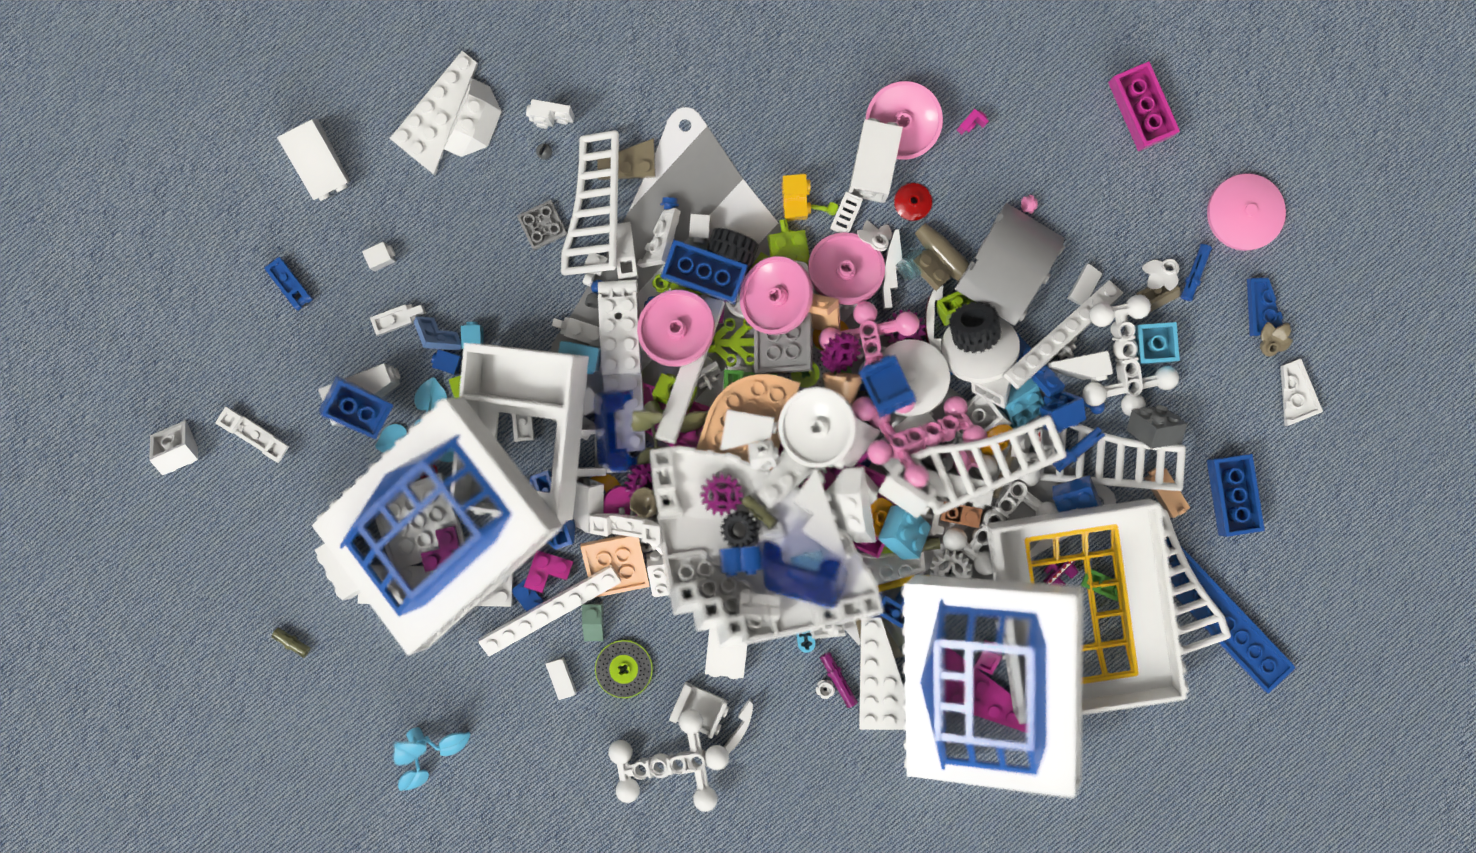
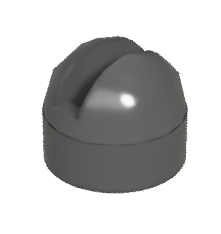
M543 143L537 146L536 154L540 159L547 160L551 157L552 150L549 145ZM543 147H546L543 154L541 155L540 152L542 151Z
M590 293L587 295L585 305L590 308H598V294Z

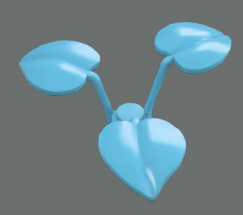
M430 378L417 390L414 398L415 406L419 410H426L427 413L436 407L435 404L439 400L447 399V394L435 378ZM423 419L417 420L415 424H419ZM398 424L387 426L375 445L376 449L383 453L396 446L395 442L398 439L407 435V430ZM448 450L439 460L453 462L454 450Z
M415 727L409 730L406 734L409 742L394 743L393 760L397 765H406L415 760L416 769L415 771H407L401 776L398 782L399 791L417 788L428 780L429 773L427 770H420L418 759L426 751L427 742L435 750H440L441 756H450L465 747L470 738V731L449 734L437 746L430 740L429 736L424 737L421 728Z

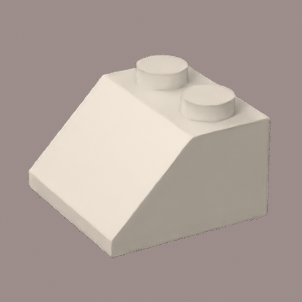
M186 421L150 435L149 460L162 475L198 460V447Z

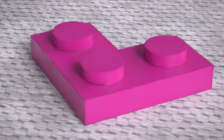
M537 550L524 587L543 593L549 575L568 580L573 561Z

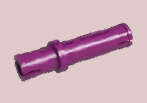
M830 651L824 653L819 658L827 670L826 674L833 680L846 707H853L858 701L841 673L842 669L840 666H837Z

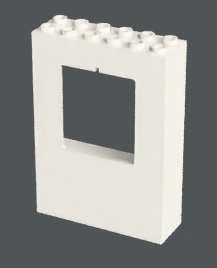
M464 343L459 398L466 400L496 440L500 412L555 419L557 421L550 492H536L561 524H565V521L573 520L589 356L491 344ZM455 452L452 475L465 467ZM470 472L451 485V493L461 506L483 491V488ZM486 496L468 509L474 511V514L477 515L491 513L492 517L496 518L501 515L500 510L489 496Z

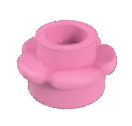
M1033 195L1022 198L1021 208L1023 212L1032 214L1037 209L1038 202Z

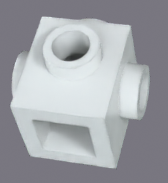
M761 440L748 444L749 461L753 470H767L771 467H777L776 459L779 458L778 448L774 447L772 440Z

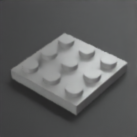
M808 312L800 325L785 334L770 335L754 329V373L756 375L813 371L811 313Z

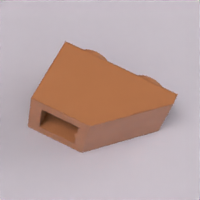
M960 505L942 513L940 520L979 528L983 509Z

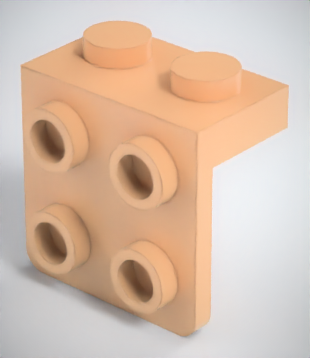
M813 294L809 313L812 314V329L823 331L828 327H834L840 331L839 300Z

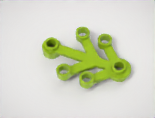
M727 318L724 321V326L714 335L713 341L715 344L710 345L708 353H717L725 360L727 366L733 367L737 363V357L734 354H728L722 348L730 347L745 361L746 365L753 366L754 361L748 362L747 358L752 357L754 359V354L748 353L742 348L744 346H754V338H742L753 327L747 326L745 324L747 321L744 319L743 325L729 339H722L728 331H732L736 327L735 320ZM732 322L733 326L729 327L726 324ZM733 358L735 361L730 363L727 360Z

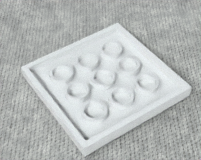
M438 473L437 475L444 482L442 473ZM430 477L414 482L409 488L419 501L422 502L437 486ZM405 493L400 495L388 507L398 522L402 521L415 508ZM442 493L385 545L388 558L397 570L422 562V552L439 549L435 533L437 529L456 525L460 547L466 543L455 509L449 507L450 503ZM383 513L375 519L380 535L383 538L393 527Z

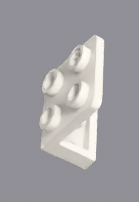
M658 551L646 553L652 595L654 597L668 595L662 554Z

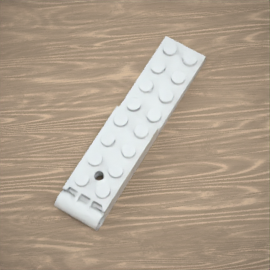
M637 279L598 282L601 369L604 384L607 453L643 451L646 448L645 431L635 432L631 428L632 411H644L641 344L637 334L639 320ZM621 313L622 318L617 320L616 315Z

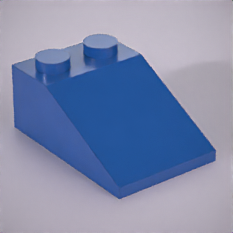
M336 375L318 411L321 416L376 440L394 405Z

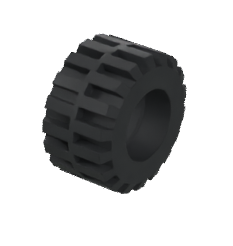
M714 228L706 251L745 264L748 268H751L759 244L754 239L736 231Z
M970 302V304H963L961 308L958 307L955 309L956 312L951 314L949 325L953 342L958 349H964V352L967 353L969 351L972 353L980 351L981 353L985 349H991L992 345H996L998 340H1000L1001 327L998 312L993 306L990 307V304Z

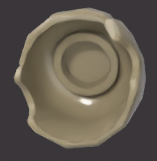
M646 487L638 488L630 499V509L638 517L649 519L658 512L654 491Z

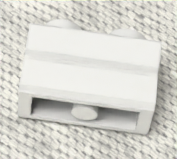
M742 590V593L737 595L736 616L743 615L744 620L776 622L779 619V595H774L773 591H762V594H755L754 590Z

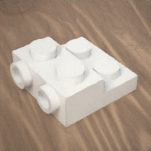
M532 99L531 105L527 106L526 116L529 117V121H533L540 128L547 129L548 126L553 127L554 120H557L556 122L560 124L573 123L574 113L568 105Z

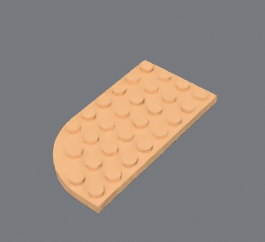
M769 374L751 375L733 382L717 396L710 407L696 450H711L714 453L721 454L731 453L740 457L741 460L750 463L748 444L726 450L721 449L728 409L774 417V422H777L776 433L771 434V438L765 440H772L774 447H777L779 450L781 444L778 430L780 414L787 401L797 394L800 383Z

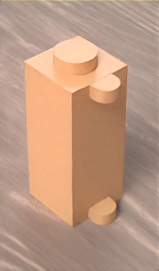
M1156 468L1148 472L1149 475L1144 478L1146 481H1155ZM1164 468L1163 482L1175 483L1168 470ZM1151 489L1163 509L1168 511L1170 518L1182 515L1186 510L1190 509L1180 491Z

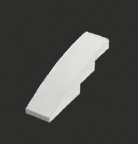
M899 229L893 232L885 259V275L882 282L883 310L892 308L890 290L898 288L896 271L903 268Z

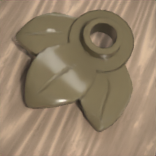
M1270 322L1264 325L1260 335L1262 340L1260 349L1264 355L1268 357L1274 356L1277 352L1285 351L1290 347L1293 341L1288 338L1291 332L1290 324L1284 323L1276 329Z

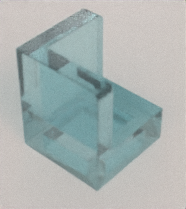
M921 249L910 252L896 264V267L906 281L917 278L921 274L913 261L922 253Z

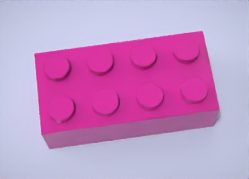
M1149 61L1114 76L1108 82L1138 152L1172 138L1180 132Z

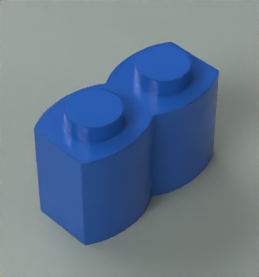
M760 546L719 549L721 573H726V577L738 576L737 572L745 571V575L757 574V570H762Z

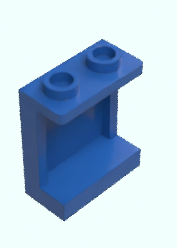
M896 355L885 356L880 362L874 365L868 364L859 371L880 418L917 402Z

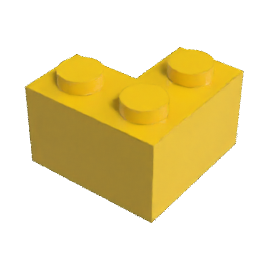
M806 174L782 177L784 220H806L808 214H811V203L807 202V195H810L811 185L810 179L806 180Z

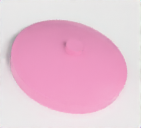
M899 81L885 86L872 98L866 112L867 120L875 118L881 123L894 122L903 127L896 159L907 160L926 153L935 144L941 133L943 116L937 98L929 89L915 82Z
M1240 174L1222 182L1212 193L1207 208L1208 223L1217 239L1230 248L1243 251L1255 250L1273 241L1282 230L1286 217V207L1281 192L1271 181L1255 174Z
M836 233L822 239L812 250L808 263L809 277L814 289L820 295L837 298L839 304L853 305L870 299L879 290L885 275V262L881 252L873 249L870 244L863 242L858 237V234Z
M776 256L760 261L748 272L741 286L740 307L744 318L754 329L765 334L780 335L795 329L805 319L812 304L813 288L810 277L799 263L786 257Z
M671 290L654 297L644 307L638 320L637 334L642 348L654 361L666 366H683L696 361L708 350L715 334V321L709 306L701 297L689 291Z

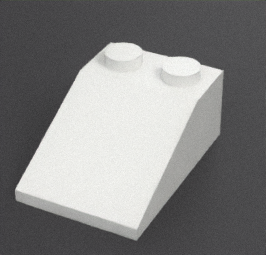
M1108 351L1046 364L1053 372L1082 380L1090 379L1091 382L1108 379L1107 375L1113 374Z

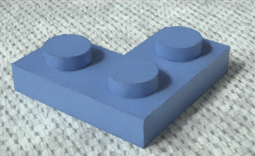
M415 317L414 324L423 348L460 350L461 341L457 332L440 331L434 318Z

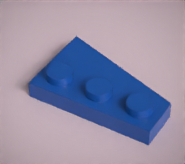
M1269 278L1247 279L1250 336H1260L1267 322H1270L1276 329L1283 324L1281 320L1283 317L1281 312H1278L1275 303L1276 297Z

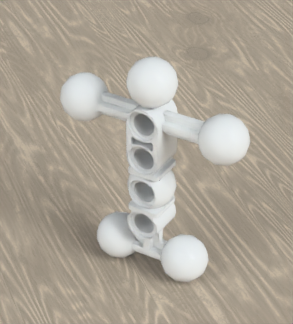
M1134 295L1128 299L1126 304L1111 307L1105 302H1100L1091 308L1089 318L1098 327H1105L1111 324L1115 318V322L1111 325V333L1114 336L1112 340L1115 341L1113 352L1117 357L1115 361H1117L1118 383L1103 386L1098 382L1087 384L1082 390V397L1088 405L1099 406L1104 403L1107 397L1125 393L1127 395L1121 400V408L1126 415L1130 416L1132 410L1146 407V402L1140 395L1143 389L1158 386L1163 390H1171L1178 384L1179 374L1171 366H1163L1154 375L1142 378L1140 364L1137 362L1139 358L1136 357L1138 345L1134 340L1136 338L1134 336L1135 327L1132 323L1128 322L1127 315L1134 319L1146 317L1151 311V303L1147 297ZM1124 325L1125 331L1121 334V327ZM1127 344L1128 348L1124 353L1123 348ZM1130 363V369L1126 371V366ZM1132 382L1133 387L1129 390V384Z
M982 455L991 478L996 481L1001 471L998 469L997 460L991 455ZM974 467L975 473L983 478L979 468ZM1040 470L1017 479L1018 482L1013 481L1003 486L1005 489L996 500L995 506H992V509L987 510L983 514L982 523L979 524L980 527L973 531V539L970 543L967 542L966 533L962 529L951 528L943 536L944 546L952 552L953 550H956V552L961 551L972 559L975 570L979 574H993L990 551H979L982 545L988 544L986 523H990L989 520L992 516L995 515L998 518V522L1006 521V518H1009L1008 514L1014 512L1021 501L1036 511V516L1059 512L1055 503L1051 501L1041 502L1027 491V487L1034 486L1039 482L1041 477ZM1015 485H1019L1021 488V492L1017 496L1013 493ZM1004 500H1007L1010 504L1009 509L1006 511L1001 508V503ZM981 531L986 533L984 541H979L978 534Z
M685 710L679 717V726L688 735L690 751L679 752L675 756L673 754L668 756L659 753L653 757L641 758L635 764L629 765L628 761L631 760L633 752L631 745L625 740H617L610 745L608 755L611 761L617 764L620 778L616 786L617 798L625 803L633 802L638 798L640 787L634 779H631V776L642 780L647 776L648 778L653 776L665 778L673 773L695 772L698 789L694 793L693 802L700 811H710L716 807L718 796L715 790L709 787L705 765L707 764L713 770L725 768L729 762L728 751L720 745L711 746L707 751L702 750L699 731L703 726V718L696 710ZM694 757H700L702 764L696 763ZM676 759L683 762V767L676 764ZM657 762L663 763L665 769H660ZM639 765H643L646 768V772H642L639 769Z

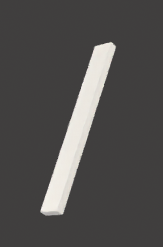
M705 297L704 301L713 314L716 330L725 302ZM708 350L696 361L680 367L663 414V419L657 430L656 439L675 444Z

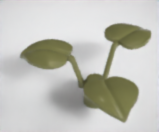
M656 400L646 403L644 405L645 411H632V430L641 432L651 428L654 439V447H648L641 451L637 457V464H651L650 450L665 448L658 447V440L655 437V425L661 422L665 409L661 410ZM709 410L692 412L685 415L680 431L687 433L702 427L705 424Z

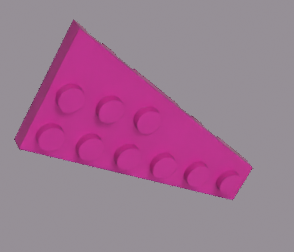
M946 647V671L966 673V660L949 647ZM973 666V715L1027 733V723L1020 724L1013 712L1011 694ZM946 678L947 703L966 704L965 680Z

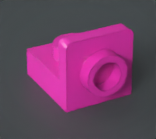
M974 109L958 127L957 131L963 135L965 131L970 132L976 123L984 128L989 122L986 119L987 116L982 111Z
M985 640V641L983 642V643H989V644H997L996 642H993V641L990 642V641H987V640ZM982 650L975 661L974 667L992 675L1002 658V652Z

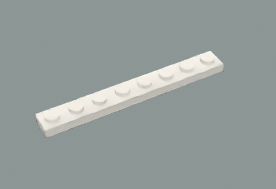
M1110 280L1106 282L1012 366L1003 377L1018 390L1092 323L1089 313L1095 304L1105 302L1111 306L1122 296L1123 292Z
M609 565L482 636L478 642L487 655L491 656L621 583V578L613 566Z

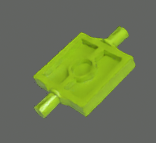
M787 219L780 220L781 232L767 236L770 257H786L793 261H802L808 266L810 255L805 230H789Z

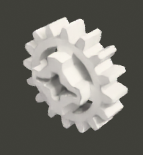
M946 550L944 555L939 552L938 558L933 557L930 564V576L969 579L972 575V564H968L969 558L963 559V553L956 555V550H953L952 554Z

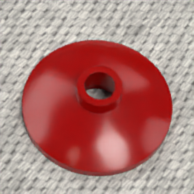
M908 183L897 191L894 198V206L902 218L909 221H917L924 218L931 210L932 197L928 189L923 185ZM915 197L917 199V203L913 204L911 202V198Z

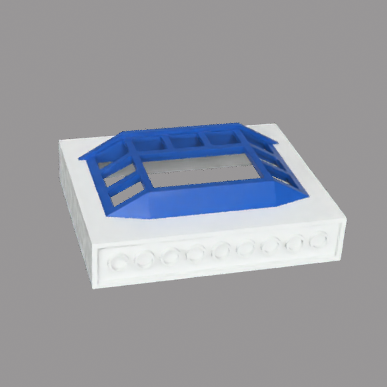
M443 398L439 400L432 411L422 416L423 420L419 424L413 425L405 437H401L395 442L396 446L383 453L382 459L372 464L365 475L358 477L355 481L356 484L346 489L340 499L332 502L329 505L330 508L326 512L321 513L316 518L317 521L312 525L408 656L428 649L564 527L464 398ZM453 449L465 467L443 482L431 466L448 450ZM426 472L437 488L420 502L409 487ZM470 472L483 488V491L461 506L448 487ZM405 493L415 508L402 521L398 522L388 507L400 495ZM442 493L471 530L473 536L420 585L412 590L382 548ZM486 496H489L500 510L501 515L482 529H479L466 511ZM383 513L393 529L377 543L366 527ZM360 533L371 546V550L366 558L353 542ZM376 554L389 570L384 581L380 579L370 565ZM393 578H395L407 594L401 605L387 588Z
M915 575L902 589V596L905 597L902 614L905 617V624L903 625V635L905 636L903 654L906 655V662L903 665V673L906 674V681L904 682L903 691L906 693V700L904 701V712H906L904 731H907V738L904 741V749L907 750V756L905 757L904 767L907 768V776L1075 797L1081 784L1083 587ZM946 613L969 615L966 641L945 640ZM977 615L999 617L997 644L973 641ZM1007 618L1030 620L1028 647L1004 645ZM946 647L964 648L966 650V673L946 671ZM973 649L1027 654V743L973 736ZM946 678L966 681V704L946 702ZM946 710L966 712V736L946 734ZM946 741L966 743L969 759L948 757L946 754ZM974 744L996 747L999 763L976 760ZM1004 748L1026 750L1030 767L1007 764Z

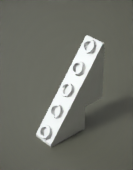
M815 469L793 500L794 503L812 514L802 532L846 562L851 557L848 548H843L841 540L844 539L841 528L836 527L835 521L838 519L835 510H830L828 502L831 501L828 490L824 491L822 483L825 482L823 474Z

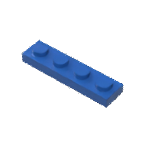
M1017 333L1020 343L1018 362L1032 348ZM1046 364L1031 377L1048 398L1065 388L1064 383Z

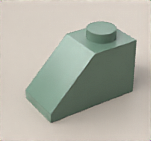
M604 602L582 604L584 641H604Z

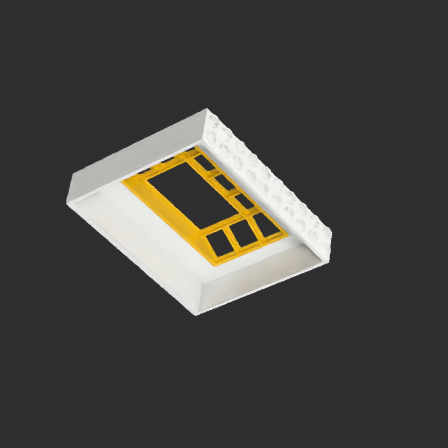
M1150 498L986 523L993 578L995 581L1034 583L1032 567L1083 560L1085 574L1088 573L1087 584L1090 585V589L1087 588L1095 642L1083 644L1082 651L1096 650L1101 675L1082 677V715L1187 699L1188 684L1184 681L1183 673H1186L1184 662L1181 661L1183 647L1178 639L1180 626L1176 623L1175 618L1178 615L1176 604L1173 603L1175 589L1170 581L1172 568L1171 565H1168L1167 560L1170 552L1168 545H1165L1167 530L1162 523L1164 510L1159 503ZM1111 530V548L1089 552L1088 533ZM1082 534V552L1060 556L1059 538ZM1052 538L1053 557L1031 561L1030 542ZM1112 555L1115 578L1104 580L1102 584H1099V581L1093 582L1090 558ZM1116 585L1119 608L1097 612L1095 594L1092 588ZM1120 615L1123 638L1101 642L1098 619ZM1007 618L1004 645L1028 647L1030 620ZM1124 645L1130 670L1108 673L1103 648ZM1005 652L1013 712L1020 724L1027 723L1028 656L1027 654Z

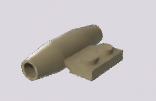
M925 223L915 232L925 250L918 254L909 264L937 291L951 277L959 281L969 263L943 235Z

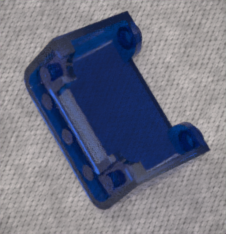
M633 389L601 391L594 397L597 460L602 468L613 472H627L638 467L637 457L630 456L627 453V448L617 447L615 412L623 410L625 403L633 399Z
M766 540L762 548L763 583L768 591L826 608H834L840 603L849 574L842 561L833 558L824 559L820 563L818 571L784 562L780 546L774 542Z

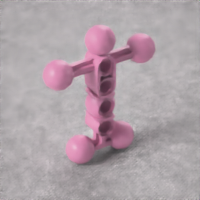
M862 301L856 305L853 311L855 321L861 324L860 328L839 331L834 327H828L820 333L819 344L825 350L824 344H829V338L834 339L836 333L840 336L842 332L846 334L851 333L858 340H862L866 360L864 366L868 364L874 365L883 358L879 335L899 332L904 336H910L918 330L920 321L914 313L903 312L894 321L875 324L874 321L877 318L876 307L870 302ZM868 328L874 330V332L870 335L864 333V331ZM872 346L878 348L875 353H869L867 350ZM860 397L852 405L856 418L861 421H868L877 413L872 400L868 397ZM915 403L896 412L906 414L914 408Z
M951 396L944 403V413L946 416L942 420L938 419L936 423L928 422L923 426H918V428L914 427L898 433L894 431L889 423L891 421V414L880 418L877 412L872 419L868 420V423L872 427L880 429L888 442L883 440L872 442L868 447L867 453L869 459L878 465L887 463L891 458L899 459L905 469L904 480L921 489L927 484L929 474L924 466L914 463L910 456L911 454L917 453L921 449H926L927 446H937L941 442L951 441L954 439L956 432L962 429L964 430V443L987 438V433L981 426L974 425L966 414L968 412L967 402L960 396Z

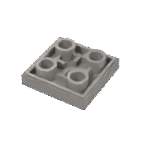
M552 200L517 216L533 251L567 236V231Z

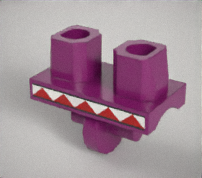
M1074 561L1062 562L1058 567L1056 566L1058 563L1049 564L1044 571L1047 574L1052 569L1054 571L1043 582L1051 585H1066L1059 577L1065 573L1072 579L1079 571L1073 564Z

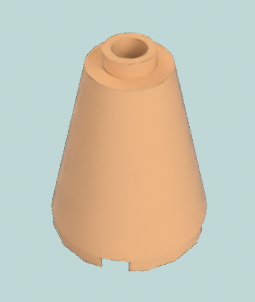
M824 372V388L839 393L852 407L862 382L861 376L844 372L833 376L834 372Z

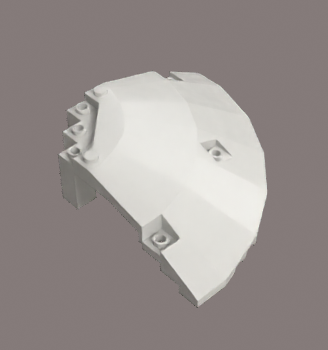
M683 446L650 450L654 496L658 508L657 523L661 525L662 534L661 552L673 615L693 612L696 631L716 628L720 648L757 643L817 630L821 626L842 624L883 613L877 583L870 570H867L860 552L858 553L852 537L844 529L842 530L844 539L841 542L843 548H848L851 557L845 562L802 532L812 514L793 502L800 492V488H794L769 509L757 495L771 472L769 469L753 470L751 463L741 460L740 457L731 453H714L711 450L700 451ZM720 473H723L724 477L730 474L731 480L736 478L738 480L736 485L741 484L742 487L739 490L743 492V497H739L741 502L750 494L758 503L766 506V510L778 519V523L770 530L762 521L754 518V521H758V524H756V527H759V531L756 532L758 537L754 538L755 541L745 547L760 546L762 570H757V574L745 575V571L737 572L738 576L726 577V573H721L719 549L735 547L733 545L729 546L727 544L728 541L723 540L724 534L721 535L723 528L720 527L724 524L722 522L723 519L727 518V512H724L723 516H720L719 512L712 515V509L707 511L705 508L707 504L702 505L701 502L704 498L700 497V492H705L701 486L707 485L706 478L713 479L712 474H715L716 477H719ZM711 489L708 494L709 500L711 499L710 497L713 495ZM734 489L732 490L733 492L730 494L732 500L735 494ZM717 491L718 496H723L726 498L725 493ZM668 500L670 505H664L663 501ZM736 504V511L730 509L731 513L744 511L749 512V515H753V513H751V511L748 510L742 504ZM736 522L733 527L734 533L739 537H743L746 533V526L742 522ZM742 590H754L755 594H762V591H773L774 595H779V619L776 622L744 620L743 615L736 616L737 595L742 593ZM825 612L830 613V619L825 617Z

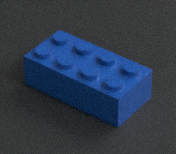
M673 240L661 278L735 305L748 266Z
M1253 454L1206 460L1218 536L1228 537L1265 531Z

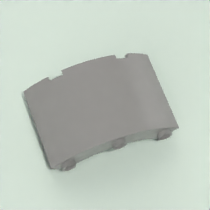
M1005 203L990 228V233L978 249V253L975 256L976 262H970L958 281L955 290L976 303L990 304V307L993 306L996 309L999 317L1015 326L1018 320L1022 321L1027 314L1026 308L1041 284H1046L1051 274L1048 272L1057 255L1059 256L1064 250L1063 242L1065 238L1008 203Z

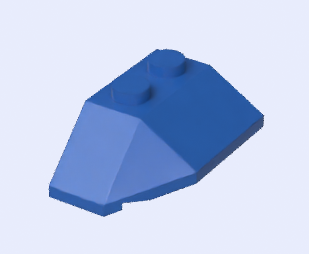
M547 470L531 476L530 484L536 491L550 492L552 472ZM574 518L573 520L565 521V524H562L564 527L546 543L555 550L574 544Z

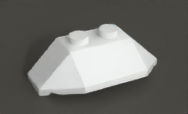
M473 78L471 79L444 150L462 157L488 147L502 112L490 86Z
M864 467L845 468L827 489L831 501L828 502L830 510H835L838 519L835 523L841 530L844 529L856 543H875L876 537Z

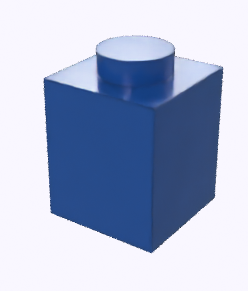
M438 349L437 353L433 354L431 363H433L432 368L458 376L463 357Z

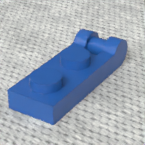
M278 257L264 268L297 311L302 309V305L306 302L310 303L313 300V297L307 292L281 257ZM299 292L302 296L296 299L294 295Z

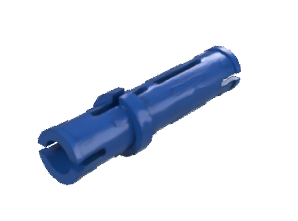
M1200 244L1189 277L1185 279L1186 285L1180 296L1181 299L1193 301L1197 286L1201 284L1200 279L1212 250L1211 246Z
M1097 426L1096 429L1071 449H1066L1067 455L1065 458L1052 463V465L1060 473L1070 463H1075L1080 455L1106 435Z

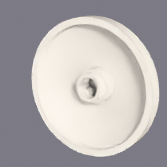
M999 317L1001 338L998 340V343L992 345L991 349H985L981 353L980 351L976 353L969 351L967 353L964 352V349L960 350L955 346L949 326L941 342V353L948 364L949 371L958 378L972 383H987L1002 378L1016 364L1019 357L1020 343L1014 328L1006 320Z
M909 339L898 341L882 352L883 357L896 355L898 363L917 401L910 412L902 414L895 411L893 413L905 417H917L931 412L941 404L949 389L950 372L944 356L938 349L924 341Z
M826 388L805 389L792 396L783 407L778 425L779 437L786 452L800 464L809 467L830 466L842 460L854 445L857 435L856 416L851 405L839 393Z

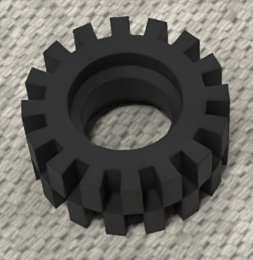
M733 512L723 519L722 522L724 524L720 527L723 528L721 535L724 534L723 540L728 541L727 544L729 546L733 545L735 548L745 547L755 541L754 538L758 537V533H756L759 531V527H756L758 521H754L753 515H749V512ZM736 522H742L746 526V533L743 537H739L734 533L733 527Z

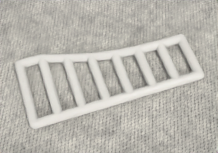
M617 130L583 135L579 139L576 198L561 253V274L564 276L615 270L617 267L619 132ZM611 139L610 150L587 153L588 142ZM611 157V168L586 172L587 161ZM610 176V187L584 191L585 180ZM610 195V206L581 210L583 199ZM610 214V225L576 229L579 218ZM609 233V244L571 248L574 237ZM609 252V263L569 267V256Z
M1046 415L1026 425L993 437L966 443L930 446L911 455V458L915 464L922 466L920 460L931 455L950 500L940 506L937 499L934 501L931 508L935 515H940L1065 458L1067 454L1052 417ZM1045 424L1057 450V453L1046 457L1035 430ZM1027 432L1039 458L1038 462L1031 465L1028 464L1017 436ZM1006 440H1010L1022 468L1013 473L1010 472L998 444ZM991 445L1004 477L996 481L992 480L979 448ZM971 449L986 484L985 486L975 490L959 451ZM951 452L967 489V494L957 498L938 453ZM929 481L923 487L927 495L932 491Z
M1082 424L1070 427L1078 431V442L1086 437V434L1088 435L1094 430ZM1067 428L1059 433L1064 449L1066 446ZM1104 433L1106 436L1098 441L1095 477H1091L1094 485L1181 491L1183 489L1186 453L1184 445L1175 444L1151 449L1140 440L1123 438ZM1106 441L1117 444L1115 478H1103ZM1125 446L1137 448L1135 480L1123 479ZM1145 449L1157 450L1155 481H1143ZM1165 451L1177 452L1175 483L1163 482ZM1085 452L1077 458L1075 475H1063L1064 469L1060 473L1056 470V474L1044 473L1043 467L1039 469L1041 473L1040 481L1068 482L1085 477L1083 476Z
M1163 509L1164 518H1162L1172 545L1169 548L1170 556L1176 554L1180 565L1172 567V576L1185 572L1190 581L1174 587L1175 595L1195 589L1202 598L1177 607L1178 615L1205 605L1214 614L1181 626L1180 635L1216 622L1219 623L1222 632L1182 646L1183 654L1181 655L1229 639L1231 633L1225 616L1209 597L1192 571L1180 546L1168 511Z

